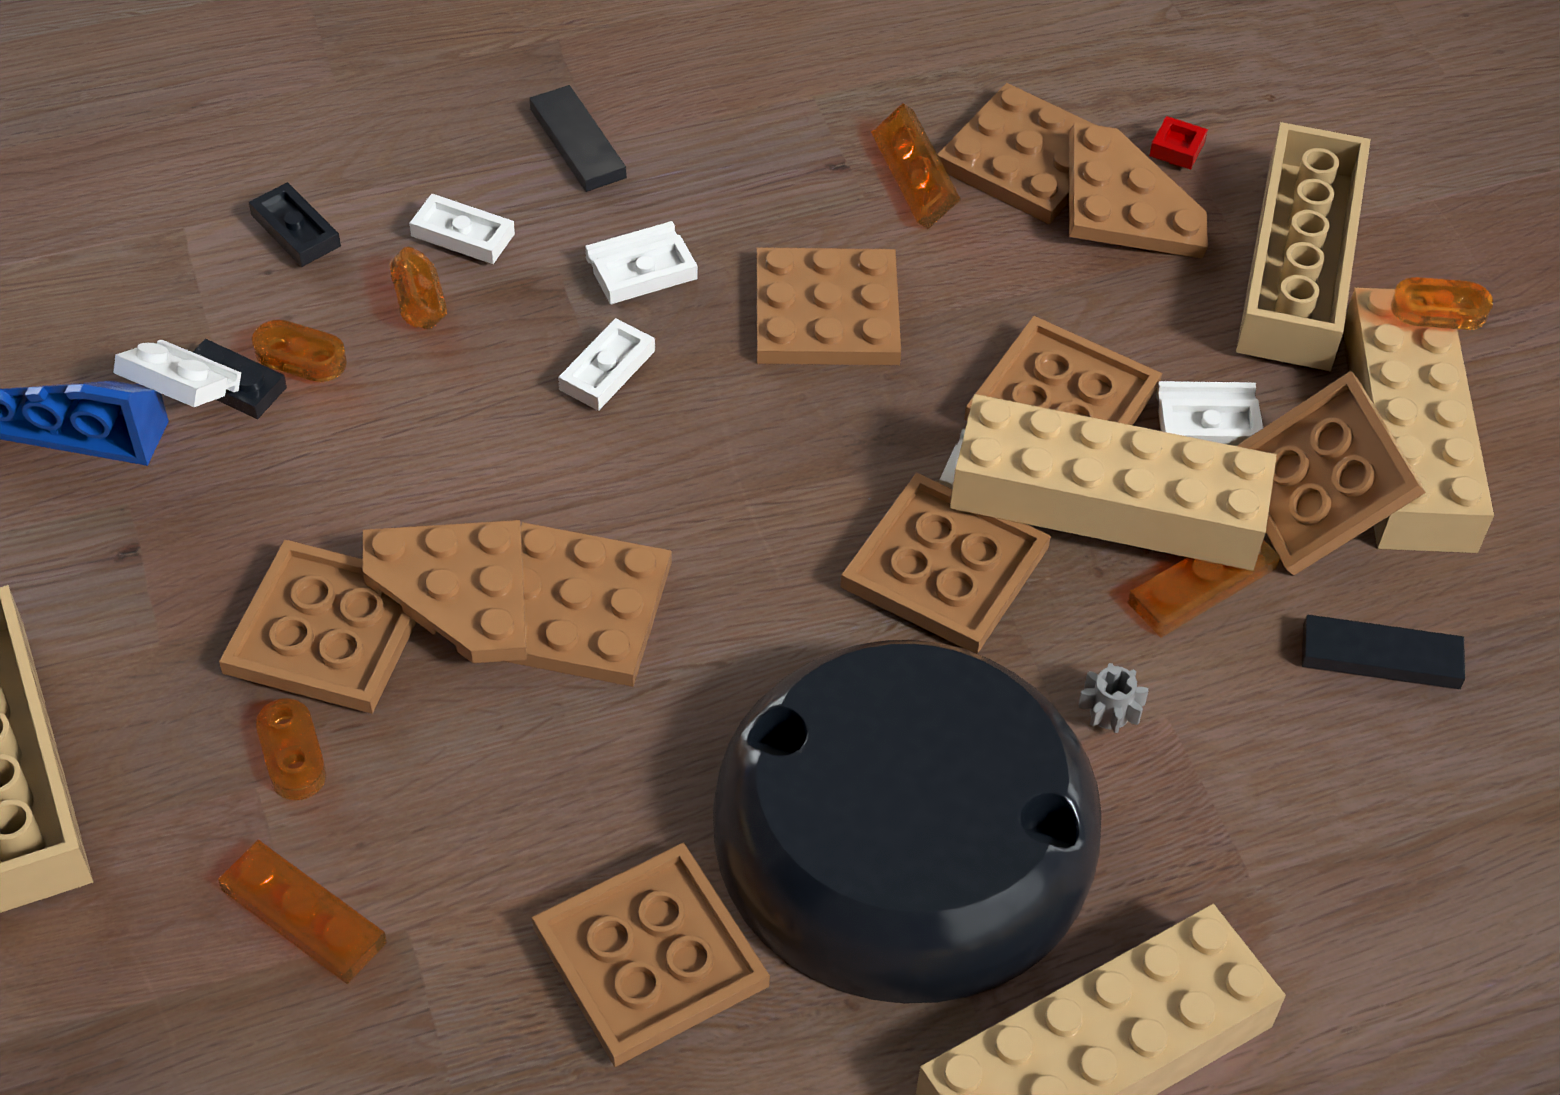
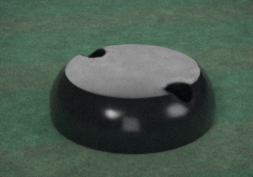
M885 640L854 645L828 653L808 662L782 679L756 702L740 722L730 740L720 767L713 804L714 845L721 876L737 910L759 939L787 964L818 982L839 991L871 1000L903 1004L938 1003L970 997L994 989L1014 979L1042 960L1064 938L1080 914L1095 876L1100 854L1102 811L1098 784L1090 760L1078 737L1055 706L1034 686L1015 672L991 659L963 648L919 640Z

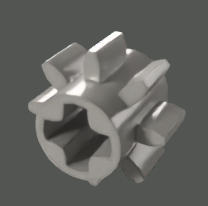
M1109 663L1108 667L1099 674L1092 671L1087 673L1085 689L1081 691L1078 705L1079 708L1090 709L1091 726L1099 725L1102 728L1112 729L1114 733H1118L1119 728L1123 727L1128 721L1135 725L1140 723L1143 711L1142 706H1145L1149 691L1146 687H1137V680L1135 678L1137 671L1134 669L1129 671L1126 668Z

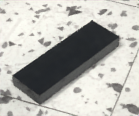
M570 85L530 97V110L585 192L627 178L625 164Z
M1307 614L1303 623L1302 667L1461 689L1465 681L1464 636Z

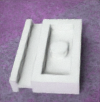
M672 221L585 246L586 260L588 263H591L594 275L610 304L698 279V266L681 236L676 234L675 225Z
M164 340L157 341V344L141 343L137 348L116 354L113 373L154 389L161 394L192 407L225 396L226 389L232 392L239 391L241 372Z
M1159 381L1156 399L1159 400L1158 413L1161 431L1237 446L1263 429L1259 401L1255 396L1256 383Z

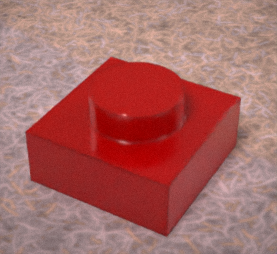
M1166 116L1152 141L1149 156L1191 170L1205 144L1208 129Z

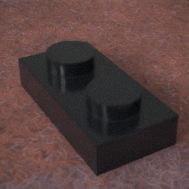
M288 182L249 201L251 216L301 267L341 247L339 233Z
M206 338L193 351L195 354L241 372L239 391L232 392L226 389L225 396L215 400L255 419H259L287 388L284 374Z

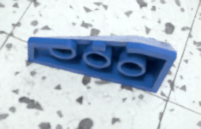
M99 381L0 389V439L148 466L169 422L161 393L140 384Z

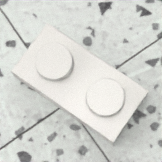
M435 194L429 196L409 223L412 237L491 264L495 263L515 235L514 221Z
M615 318L558 377L559 390L599 411L655 352V338Z

